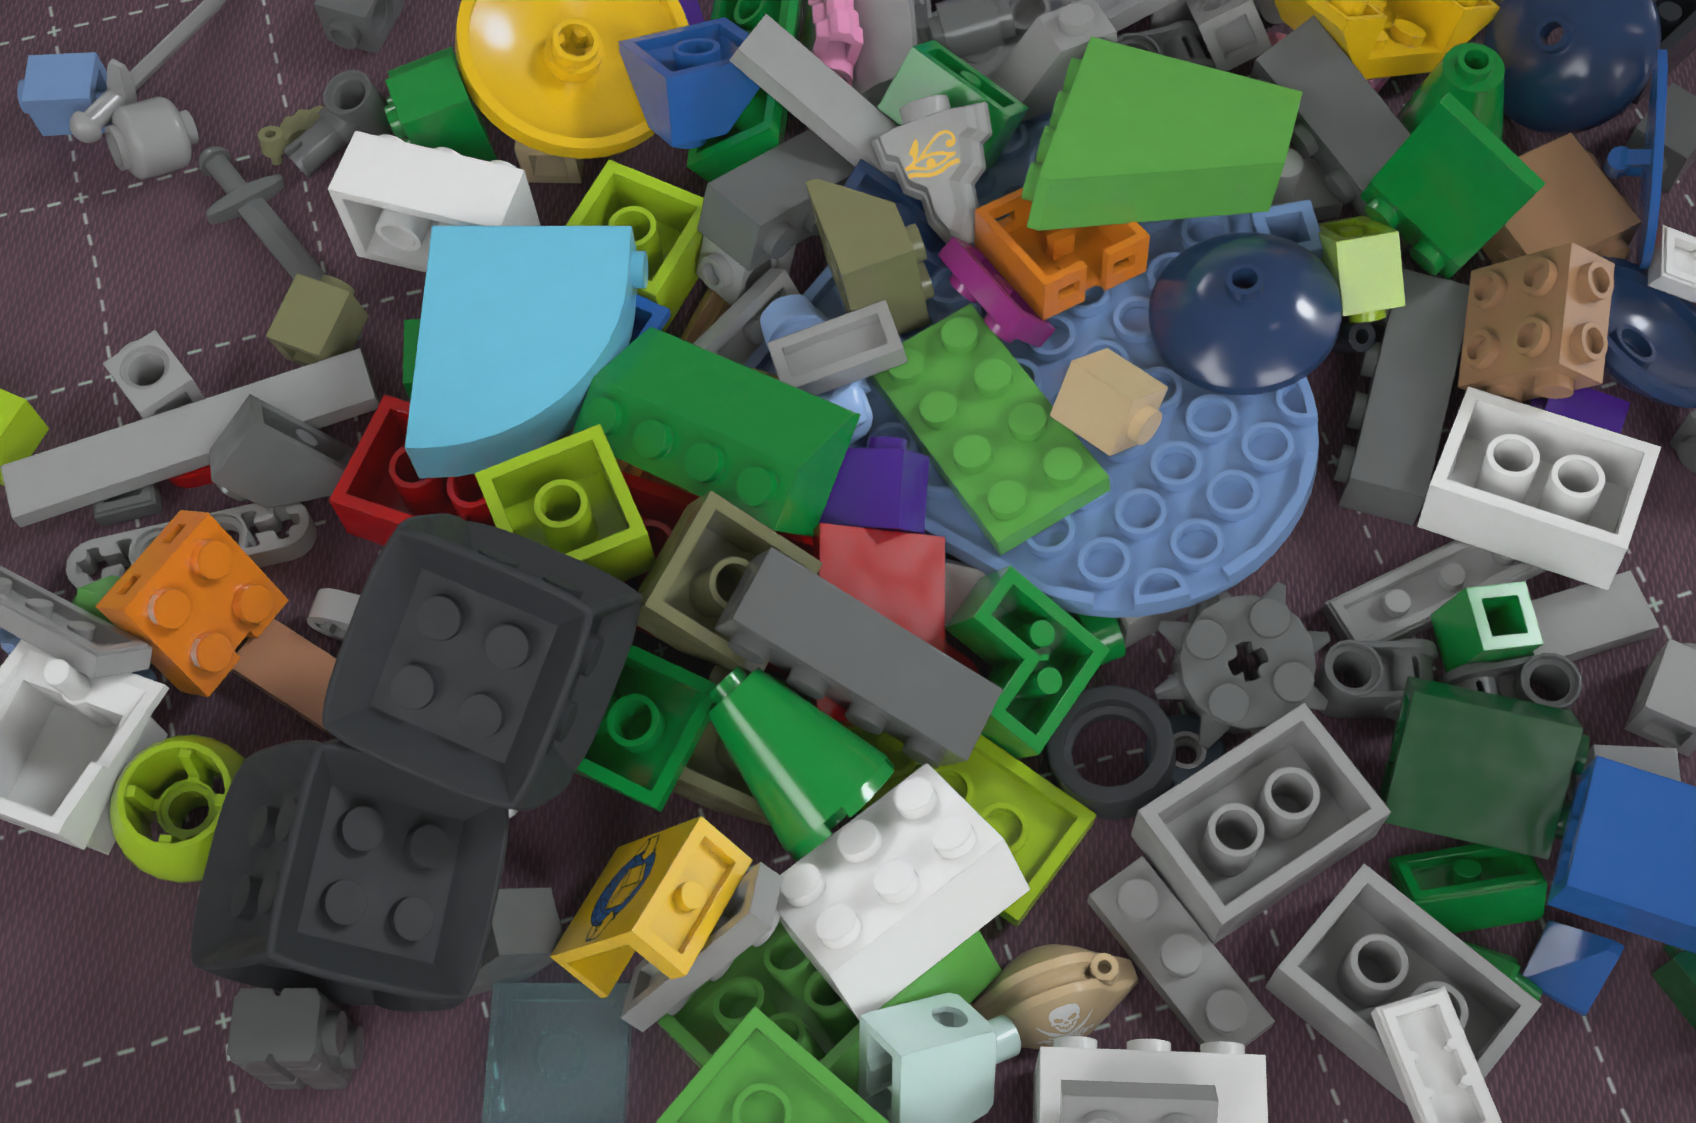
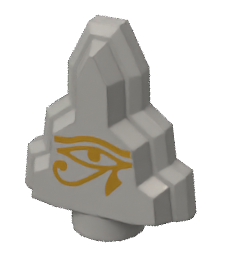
M934 95L910 102L899 109L903 125L893 128L871 141L880 166L884 171L895 172L903 194L922 201L928 224L946 244L953 236L969 244L974 243L975 209L980 207L975 184L986 169L983 144L992 136L988 104L981 102L951 108L947 95Z

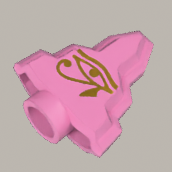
M803 0V20L799 42L852 87L853 68L864 44L863 29L859 27V15L854 10V0Z

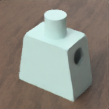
M950 992L860 1015L858 1095L890 1123H972L987 1114L992 1107L995 1066L1020 1053L1021 1040L1019 1033L1008 1017L999 1015L987 1021L960 995Z

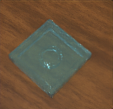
M493 983L482 1123H627L632 1025L621 1019V1014L631 983H616L609 996L605 998H600L583 983Z

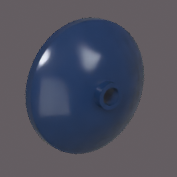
M1502 0L1499 4L1500 9L1489 22L1483 45L1493 49L1504 63L1503 113L1529 130L1542 134L1567 135L1569 133L1584 132L1604 124L1621 113L1639 95L1652 74L1656 50L1660 49L1661 25L1654 0ZM1556 28H1563L1561 39L1554 45H1548L1549 34Z
M1258 232L1229 233L1206 239L1189 247L1166 266L1156 280L1150 296L1148 309L1151 338L1161 358L1175 373L1185 380L1217 393L1257 395L1273 392L1298 382L1313 372L1325 360L1335 345L1339 334L1342 313L1341 296L1338 285L1329 269L1316 255L1305 247L1291 240L1271 234ZM1244 285H1245V286H1252L1251 288H1248V289L1238 288V286H1244Z
M1601 256L1615 264L1614 289L1611 297L1607 335L1608 349L1605 355L1604 372L1628 390L1660 404L1671 407L1696 408V308L1688 300L1648 286L1647 269H1640L1637 264L1620 258Z

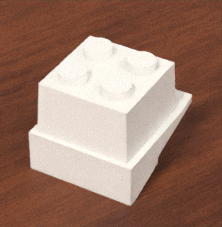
M21 639L0 667V819L82 850L88 847L109 855L116 841L109 820L110 798L116 780L126 764L138 752L155 742L166 739L168 734L151 718V715L170 688L165 684L131 672L93 679L73 668L66 661L57 659Z

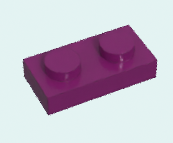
M953 236L938 253V257L953 273L949 278L950 284L969 301L981 304L988 312L983 319L985 324L1002 340L1013 343L1015 339L1040 348L1056 330L1047 319L1042 321L976 246Z

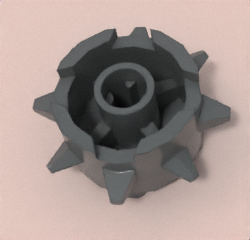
M1276 582L1262 597L1252 594L1231 597L1227 591H1224L1215 597L1207 599V608L1191 623L1161 621L1157 630L1175 648L1176 654L1172 662L1173 675L1155 688L1154 691L1157 699H1182L1187 710L1194 716L1200 717L1199 746L1209 749L1225 732L1233 734L1252 732L1255 735L1303 703L1311 710H1325L1329 701L1313 685L1316 669L1315 653L1331 641L1328 632L1307 631L1299 617L1292 613L1287 605H1285L1286 585ZM1237 649L1243 650L1245 656L1251 654L1256 661L1257 668L1251 671L1252 681H1245L1243 672L1234 676L1229 669L1228 662L1237 657Z

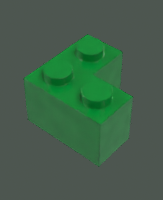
M452 46L387 71L389 79H386L385 82L391 96L386 97L388 106L384 107V111L395 137L401 140L408 137V139L403 141L432 149L437 147L449 148L462 156L488 162L498 160L478 107L464 85Z
M1011 565L981 577L945 626L948 632L993 668L987 680L1003 690L981 735L1016 759L1040 754L1110 651L1106 645Z

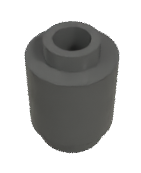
M946 0L935 4L938 16L927 18L932 39L959 58L1003 46V39L1016 36L1008 0Z

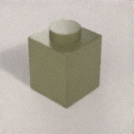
M297 273L266 337L287 360L306 366L352 351L369 315L354 297L355 290L347 283L328 275H322L319 281Z

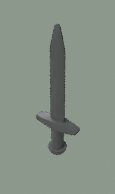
M211 146L203 150L198 160L200 171L205 176H212L227 194L206 211L207 221L213 225L241 216L293 280L296 274L299 273L320 281L322 275H326L267 203L284 188L283 177L280 174H275L247 183L230 163L231 154L228 150L220 146ZM361 331V333H360V335H359V337H358L357 340L362 339V337H363L362 331Z

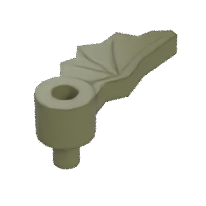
M319 105L310 110L298 109L295 115L285 117L280 127L267 126L262 128L257 135L262 154L271 158L273 165L282 164V155L284 154L282 149L300 137L321 117L318 112L323 106Z

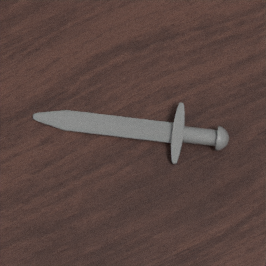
M204 0L130 72L125 64L112 58L108 62L107 90L84 112L76 111L70 118L69 126L74 137L85 143H93L102 138L101 129L112 119L116 109L137 102L136 91L221 9L227 0Z

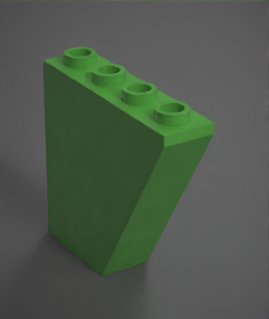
M1091 36L1083 59L1072 57L1070 60L1063 90H1059L1051 114L1050 124L1044 128L1037 151L1036 162H1031L1022 192V199L1032 202L1027 228L1041 231L1269 212L1285 165L1303 92Z

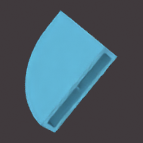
M432 226L405 450L419 478L457 477L475 474L481 470L548 445L575 426L593 377L629 346L635 318L637 289L647 288V252L637 251L632 226Z

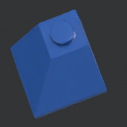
M724 17L618 41L620 55L648 127L671 147L680 149L697 148L704 145L708 138L727 134L759 90V85L729 61L749 34Z

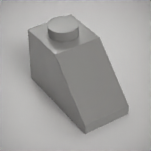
M1082 0L1071 3L1060 9L1038 16L990 79L1029 107L1021 122L1053 111L1059 90H1063L1071 58L1083 59L1091 36L1117 43L1116 29L1095 0Z

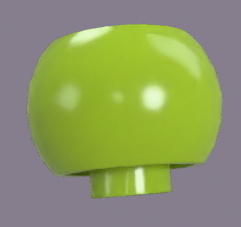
M194 734L173 736L155 742L138 752L126 764L116 780L109 806V820L113 836L125 857L139 870L161 880L177 883L202 881L223 802L245 758L227 744L211 737ZM214 777H219L223 780L225 794H216L212 790ZM209 806L208 816L202 824L189 830L182 828L184 818L188 812L196 807ZM151 822H158L168 835L160 834L159 841L154 842Z

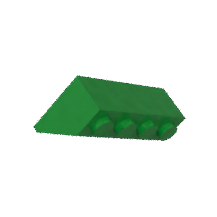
M714 0L711 20L725 17L750 34L765 14H767L798 40L803 0ZM760 87L727 134L708 138L704 145L689 149L686 167L706 181L711 182L783 143L787 122V109Z
M649 327L593 377L571 435L600 424L614 457L696 495L703 496L709 491H713L774 531L813 537V529L819 524L861 414L662 330Z

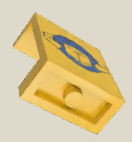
M702 816L620 846L613 854L550 957L600 998L609 996L635 951L671 980L684 977L688 974L753 860Z

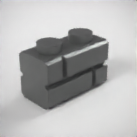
M241 988L237 996H234L227 1055L230 1056L232 1063L259 1081L264 1082L271 1089L304 1090L307 1084L314 1090H345L348 1083L351 1082L352 1069H359L361 1067L365 1045L363 1028L355 1026L352 1019L317 988H284L281 994L273 988Z

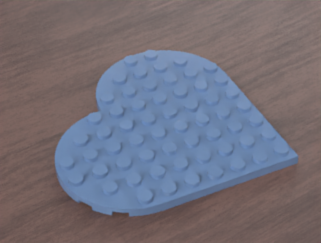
M1052 111L1020 122L995 165L984 171L975 184L980 207L1024 187L1031 162H1036L1040 140L1045 126L1050 124ZM1007 213V214H1005V215H1003V216H1001V217H999V218H996L995 220H996V221H999V220H1001V219H1003V218L1009 216V213ZM1250 213L1137 222L1150 235L1146 272L1106 291L1100 286H1094L1086 290L1085 301L1047 319L1056 330L1040 348L1015 339L1013 343H1008L998 337L1052 406H1054L1071 361L1106 348L1168 386L1159 411L1162 412L1161 423L1152 438L1145 444L1136 445L1109 456L1076 434L1109 476L1110 491L1000 556L929 461L924 535L945 537V552L969 566L979 569L985 575L1011 565L1064 611L1110 618L1141 617L1190 607L1215 597L1237 585L1273 556L1289 537L1301 518L1311 495L1317 471L1319 449L1318 413L1307 377L1285 388L1257 395H1229L1206 390L1185 380L1165 363L1155 348L1149 328L1148 309L1150 296L1156 280L1166 266L1180 253L1206 239L1229 233L1253 232ZM943 261L930 278L935 297L925 300L930 325L899 335L902 343L970 303L983 319L988 314L979 302L973 303L950 284L949 278L953 273ZM827 266L803 295L826 318L831 320L847 314L829 266ZM764 340L744 365L779 380L770 351ZM866 377V382L871 389V392L867 393L866 396L873 414L872 425L865 436L849 445L848 448H868V437H895L907 440V450L925 455L869 378Z

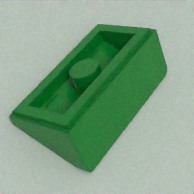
M1473 844L1389 858V869L1394 887L1453 934L1535 921L1544 915L1547 881L1531 855L1482 844Z

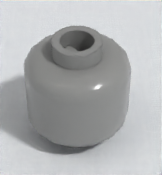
M156 96L117 108L112 115V125L105 127L108 148L119 170H129L135 177L141 180L151 179L185 168L191 161V145L199 142L197 128L190 113L187 110L179 112L170 100L162 96Z

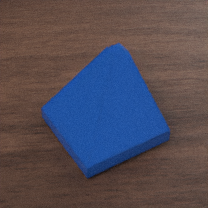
M1549 920L1522 974L1541 987L1543 995L1585 1016L1625 946L1612 939Z

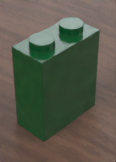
M1407 676L1378 794L1391 811L1384 823L1549 859L1554 838L1563 840L1571 806V800L1565 799L1571 774L1580 775L1583 772L1589 751V736L1582 734L1583 727L1570 710Z

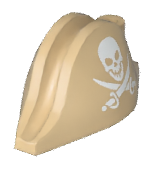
M1048 944L1027 950L1009 962L1002 972L972 1002L971 1006L987 1021L999 1015L1008 1017L1019 1033L1021 1047L1040 1050V1046L1053 1047V1039L1058 1037H1087L1139 983L1132 961L1129 959L1112 956L1107 953H1098L1076 946Z

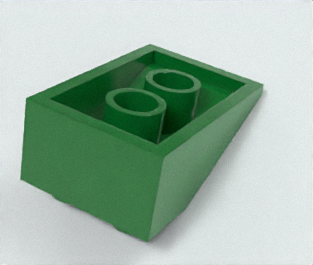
M1448 92L1371 179L1360 195V198L1367 203L1364 208L1371 220L1378 221L1399 231V235L1412 246L1409 249V253L1422 269L1432 275L1440 273L1445 279L1449 280L1546 183Z
M631 644L625 664L595 738L574 773L661 812L710 721L707 713L716 703L710 698L708 693L718 684Z

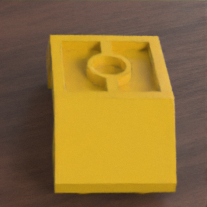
M1274 0L1280 19L1294 30L1312 16H1315L1365 79L1432 72L1451 48L1467 43L1494 19L1500 9L1491 0Z

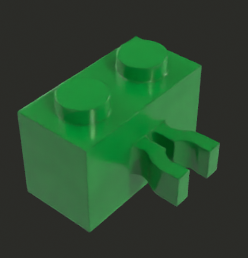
M935 40L912 46L877 107L892 118L891 121L897 126H901L903 122L899 109L910 102L925 97L947 95L951 108L986 102L988 104L992 136L983 144L986 163L985 171L995 165L1029 107Z

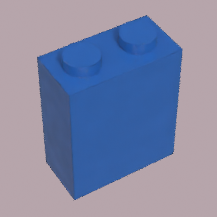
M1597 755L1577 778L1547 905L1696 954V787Z

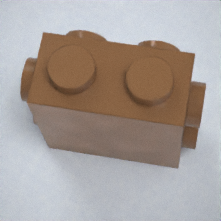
M1572 133L1519 156L1546 184L1482 247L1483 251L1492 261V265L1569 242H1573L1599 256L1615 257L1623 260L1628 256L1631 250L1629 244L1642 221L1636 215L1631 201L1627 197L1620 195L1601 171L1596 157L1589 151H1585Z
M1569 242L1472 270L1458 387L1466 391L1468 387L1522 403V401L1540 397L1552 399L1568 398L1573 395L1574 390L1603 384L1615 264L1573 242Z

